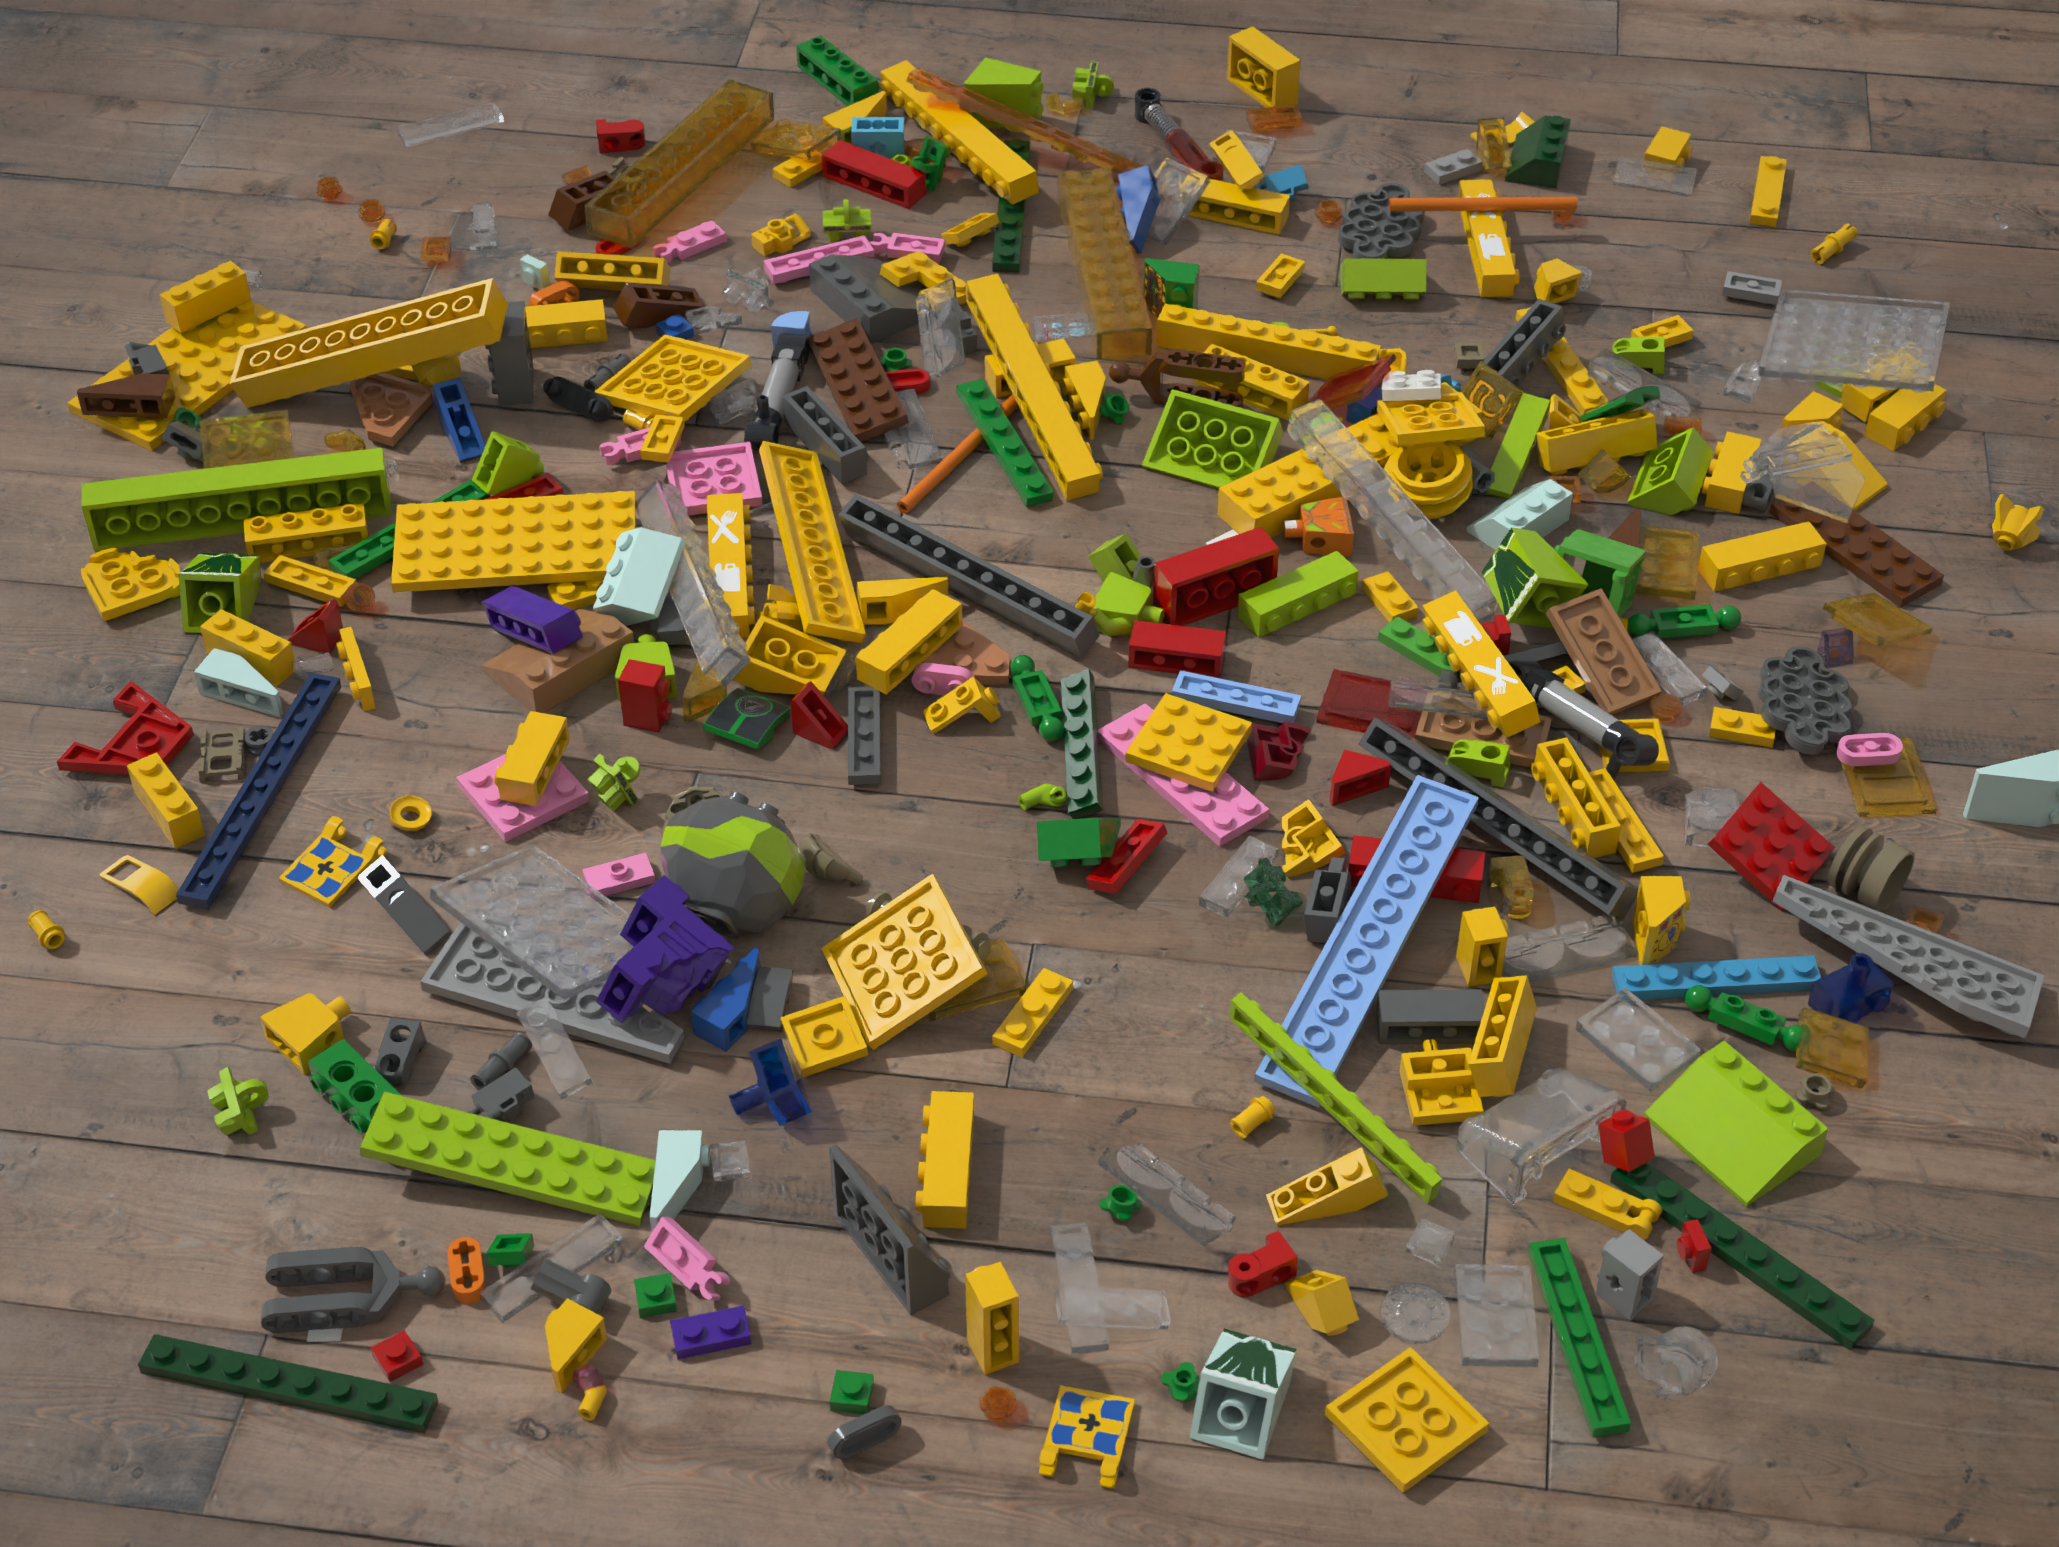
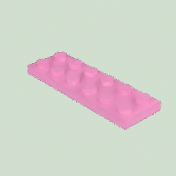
M1146 703L1098 729V741L1219 847L1269 818V808L1227 772H1225L1215 790L1211 792L1125 762V752L1154 711Z

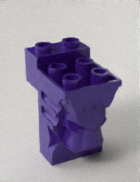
M665 875L639 896L620 933V936L629 942L633 948L615 963L596 1000L602 1008L621 1024L628 1017H632L643 1004L661 1015H665L669 1011L677 1012L682 1007L688 996L692 997L696 989L699 992H703L713 985L734 948L722 935L716 933L704 923L697 914L685 907L690 896Z

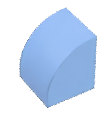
M795 311L776 318L771 325L773 348L777 345L780 333L810 337V313Z

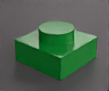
M532 1233L497 1235L486 1252L489 1266L502 1265L506 1268H513L525 1264L535 1246Z
M671 1273L634 1279L640 1318L677 1311Z
M836 1370L830 1397V1410L858 1414L868 1413L874 1386V1374Z

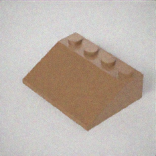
M578 609L575 612L581 621L579 627L582 638L553 654L522 641L482 664L481 670L529 711L544 713L616 671L623 646L627 643H634L633 631L614 616Z

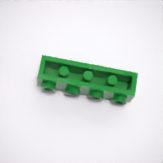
M813 37L806 42L796 45L797 67L846 106L879 93L880 85L878 79L824 37Z

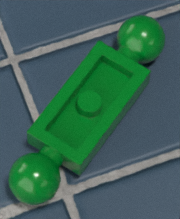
M1711 604L1651 609L1650 618L1643 613L1632 615L1628 620L1627 628L1631 635L1638 638L1648 635L1651 630L1655 631L1657 639L1717 634L1719 626L1725 630L1735 629L1741 622V613L1734 606H1724L1718 613H1714Z
M1019 655L1011 662V672L1014 675L1013 687L1031 726L1040 725L1039 733L1041 737L1046 741L1055 742L1064 733V725L1061 721L1062 710L1043 670L1035 671V663L1032 658L1027 655Z
M1702 985L1692 986L1685 994V1003L1690 1010L1694 1012L1709 1010V1020L1773 1046L1775 1041L1780 1039L1787 1050L1795 1053L1804 1051L1810 1044V1034L1803 1026L1792 1025L1787 1028L1785 1027L1787 1018L1777 1015L1770 1009L1750 1004L1736 995H1728L1722 992L1718 999L1712 996L1711 991Z

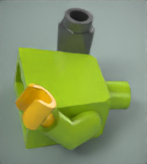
M1142 556L1137 560L1133 580L1110 572L1095 598L1091 593L1083 592L1077 598L1078 603L1075 607L1093 616L1098 632L1106 636L1121 635L1131 637L1135 620L1162 623L1165 610L1152 606L1154 558Z

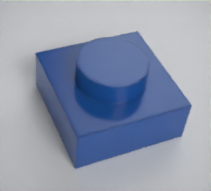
M680 314L656 323V333L661 337L669 335L687 340L694 337V327Z

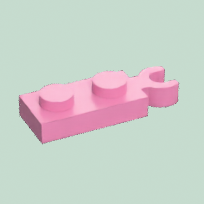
M712 220L704 222L699 226L666 238L667 244L655 245L653 247V254L655 258L659 256L664 258L667 263H670L674 257L683 260L727 242L726 232Z
M874 233L873 241H870L874 254L887 252V257L897 259L920 251L939 264L945 251V239L899 233H893L892 237H887L882 233Z
M650 427L618 436L617 443L606 442L599 445L600 454L605 456L606 465L616 464L622 458H625L627 462L640 460V449ZM681 437L677 443L676 448L682 447Z
M662 1216L644 1247L689 1290L699 1291L700 1289V1293L705 1299L719 1300L721 1296L714 1290L715 1281L718 1284L729 1285L730 1279L727 1274L712 1270L717 1259L671 1217Z

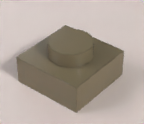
M1455 342L1454 356L1456 368H1478L1485 360L1483 342Z

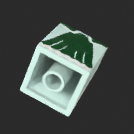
M1224 1328L1201 1372L1189 1438L1264 1459L1291 1382L1297 1349Z

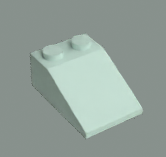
M2059 749L1976 769L1963 816L1970 820L2033 827L2059 824Z

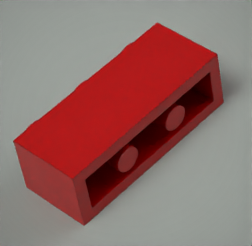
M1135 620L1129 642L1128 668L1179 674L1181 670L1220 679L1225 656L1226 631Z

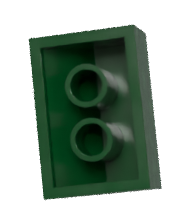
M1544 116L1517 133L1505 181L1557 189L1568 144L1571 119L1561 116Z

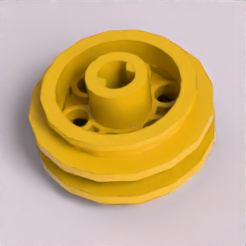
M1449 440L1443 444L1428 442L1418 443L1414 447L1400 446L1389 457L1384 467L1386 496L1394 507L1410 517L1436 519L1449 515L1468 500L1473 489L1471 460L1463 449Z

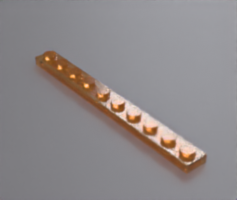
M919 67L908 74L906 82L914 85L916 90L931 92L937 95V99L944 102H954L959 105L960 109L966 112H977L982 115L983 119L989 122L1002 123L1009 131L1025 133L1030 140L1050 144L1051 148L1055 151L1075 155L1074 158L1078 161L1098 165L1097 168L1103 172L1120 174L1144 166Z

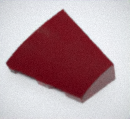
M1284 721L1279 729L1252 723V732L1247 738L1254 779L1270 781L1290 776L1296 768L1297 758L1302 753L1303 743L1310 733V727Z

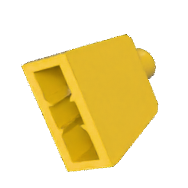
M307 993L260 1016L266 1040L299 1071L306 1075L311 1071L308 1062L310 1059L344 1039L340 1020L349 1015L351 1010L341 996L325 1005L314 994Z

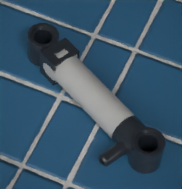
M779 334L777 345H775L771 356V370L762 394L757 397V408L753 419L748 420L745 428L744 442H750L751 449L759 450L763 441L778 444L779 429L784 417L783 395L793 392L796 381H801L804 364L807 363L809 357L810 340L808 336Z
M1516 660L1508 662L1535 699L1537 707L1545 709L1612 753L1606 770L1613 780H1615L1621 765L1650 766L1656 761L1659 754V746L1656 739L1651 735L1640 734L1564 685V679L1550 670H1543L1539 663Z

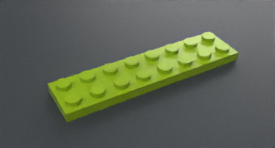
M388 1092L383 1093L360 1146V1156L636 1226L641 1225L653 1190L656 1162L654 1159Z

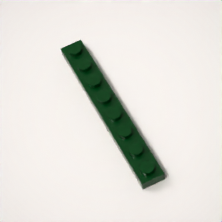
M1021 139L1005 140L1004 144L1029 164L1030 141ZM999 196L997 216L1000 223L996 224L992 272H1019L1026 199L1012 205L1004 197Z
M1646 1162L1630 1172L1620 1168L1612 1172L1611 1183L1641 1200L1651 1199L1658 1202L1662 1207V1213L1659 1217L1682 1232L1684 1222L1698 1219L1712 1248L1711 1253L1850 1351L1872 1329L1875 1321L1873 1318L1650 1163Z
M157 1334L152 1336L138 1363L142 1374L425 1434L438 1405L437 1393Z

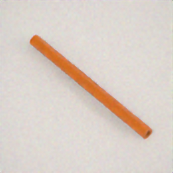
M1577 197L1389 198V212L1577 210Z
M1013 394L1000 405L1007 418L1019 408ZM978 428L967 436L897 503L900 512L904 514L909 513L985 440Z

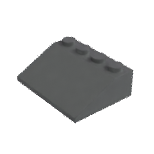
M831 254L809 263L810 290L845 322L858 318L870 344L933 318L931 310L918 301L919 293L909 284L897 287L879 274L881 265L885 263L878 257Z
M838 1146L830 1147L834 1216L907 1312L913 1315L948 1296L950 1272L947 1265L942 1259L934 1257L926 1238L921 1233L916 1234L911 1227V1222L903 1209L898 1210L892 1203V1198L887 1188L883 1184L878 1185L865 1169Z

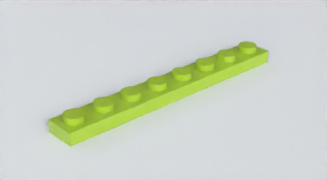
M1242 992L1231 999L1228 1019L1427 1205L1438 1197L1442 1178L1432 1164L1425 1163L1416 1155L1406 1140L1399 1139L1388 1129L1386 1122L1380 1116L1373 1115L1354 1092L1347 1091L1338 1082L1332 1071L1320 1066L1306 1047L1299 1046L1288 1036L1287 1031L1281 1024L1274 1023L1264 1014L1263 1009L1256 1001L1249 1000Z

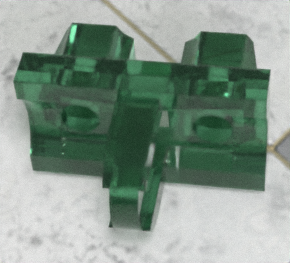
M1268 858L1260 859L1257 862L1256 868L1243 878L1250 889L1245 895L1247 902L1252 907L1260 906L1272 926L1281 925L1303 903L1297 892H1289L1284 885L1286 874L1281 866H1272ZM1270 892H1276L1272 898L1269 895Z

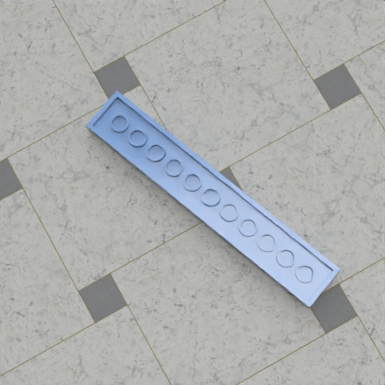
M1416 776L1282 1024L1288 1036L1299 1046L1306 1047L1313 1059L1323 1068L1332 1071L1335 1076L1378 996V991L1383 987L1478 805L1479 797L1428 778ZM1267 1054L1265 1055L1255 1073L1256 1083L1315 1107H1320V1104Z

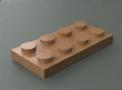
M1602 588L1548 609L1546 616L1601 709L1614 715L1657 698L1661 694L1662 690Z
M1428 693L1415 739L1428 747L1451 751L1453 744L1460 739L1510 745V764L1531 768L1532 763L1535 762L1537 744L1547 742L1552 718L1539 715L1540 723L1505 738L1499 728L1494 729L1491 726L1486 714L1487 710H1480L1476 702Z

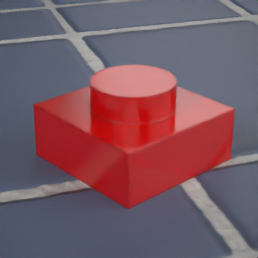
M1698 1219L1684 1222L1681 1237L1677 1239L1678 1253L1682 1260L1687 1261L1692 1273L1706 1271L1712 1249Z
M405 1330L371 1347L373 1358L389 1382L424 1365L421 1354Z

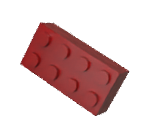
M1259 527L1155 562L1153 606L1165 610L1163 620L1165 624L1184 626L1236 608L1239 603V594L1277 578L1279 547L1263 528Z

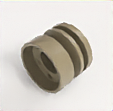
M1860 825L1847 837L1837 852L1827 877L1828 885L1836 889L1842 888V893L1849 896L1856 893L1859 889L1858 902L1871 909L1883 912L1892 904L1905 885L1913 868L1915 853L1893 841L1883 848L1884 836L1879 833L1873 834L1872 829Z

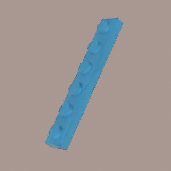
M1814 955L1613 966L1612 979L1618 1001L1685 997L1688 989L1695 985L1705 986L1711 991L1712 996H1718L1722 992L1728 995L1820 990L1822 978Z

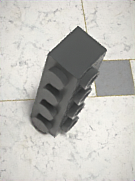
M1538 299L1478 366V381L1484 379L1497 389L1496 394L1492 398L1500 400L1498 398L1499 393L1503 392L1509 397L1511 393L1515 392L1524 378L1533 372L1538 362L1548 355L1553 345L1562 339L1566 331L1563 307ZM1482 387L1480 393L1484 395L1490 392L1485 387Z
M808 386L783 395L785 423L811 451L817 452L819 460L841 484L867 474L866 462L869 457L866 447Z

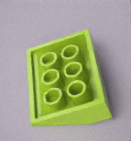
M1172 389L1143 460L1142 467L1219 489L1230 482L1271 464L1283 436V429L1279 418Z
M1726 1041L1721 1042L1701 1055L1644 1112L1643 1116L1648 1118L1655 1128L1745 1207L1821 1156L1829 1129Z

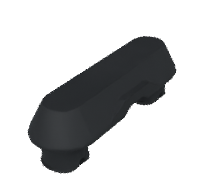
M549 378L543 384V390L550 400L594 421L603 422L613 414L612 405L606 397L565 378Z

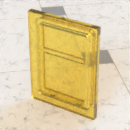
M1874 592L1828 602L1823 606L1824 610L1831 613L1830 617L1877 646H1884L1931 634L1933 630L1929 625Z
M1898 737L1903 744L1900 759L1896 763L1849 766L1841 762L1859 817L1936 814L1937 808L1911 737Z

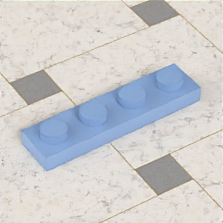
M1181 670L1172 690L1173 696L1208 708L1279 723L1284 721L1294 723L1301 705V695Z

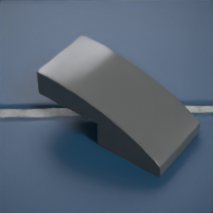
M759 966L746 1023L749 1029L782 1032L783 1027L780 1017L785 1016L786 1004H789L793 969Z

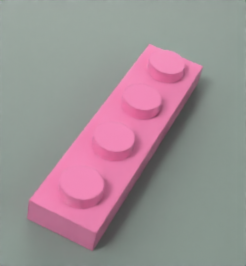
M864 235L764 260V270L773 284L784 283L788 280L810 276L809 263L817 261L822 257L831 254L874 257V249Z

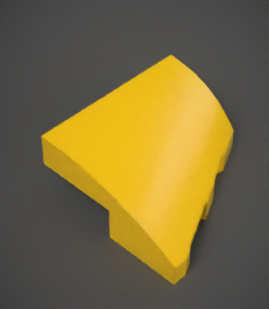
M1309 799L1282 817V829L1285 832L1282 840V849L1285 852V865H1282V869L1287 877L1316 870L1329 864L1332 857H1341L1346 854L1341 843Z

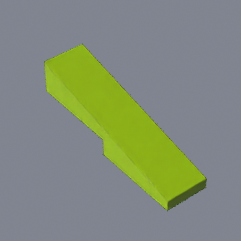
M1526 393L1522 394L1491 468V471L1495 473V481L1485 493L1507 499L1513 496L1529 464L1530 453L1537 441L1536 433L1542 431L1549 417L1551 400Z

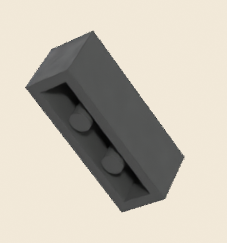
M1482 989L1379 990L1376 1008L1379 1044H1423L1426 1040H1429L1431 1044V1039L1436 1040L1437 1044H1474L1485 1010Z

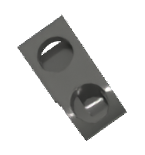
M1756 457L1748 479L1742 506L1766 512L1772 494L1779 482L1782 463ZM1762 467L1769 468L1773 471V474L1764 476L1758 473V469Z
M390 1018L379 1048V1055L375 1070L388 1083L406 1085L409 1082L419 1051L422 1052L426 1043L420 1021ZM399 1029L408 1030L410 1035L400 1034Z

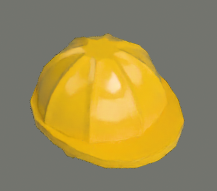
M461 352L412 365V370L418 378V382L432 387L433 384L459 378L461 375V364L458 357L461 355Z

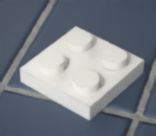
M1421 370L1415 375H1406L1404 371H1392L1388 373V376H1383L1382 401L1441 399V374H1435L1433 370Z

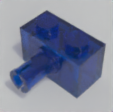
M1857 953L1856 957L1854 955L1851 957L1850 964L1813 982L1808 1005L1836 1031L1846 1025L1852 1026L1856 1024L1862 1017L1872 1012L1882 1011L1890 1002L1889 997L1894 982L1873 963L1870 956Z
M782 1038L749 1052L758 1079L756 1084L729 1095L730 1102L737 1116L766 1103L779 1126H782L812 1112L797 1065Z

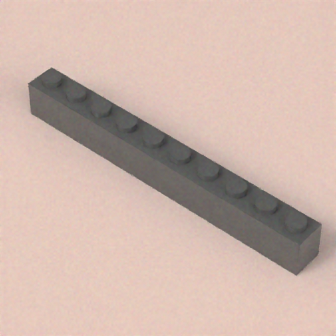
M855 494L838 514L846 535L928 578L948 577V589L1081 659L1099 637L1093 616L858 494Z
M1374 717L1359 742L1361 747L1380 759L1388 760L1392 768L1413 782L1416 776L1419 775L1479 797L1478 805L1470 821L1608 915L1625 917L1637 898L1638 888L1392 722Z

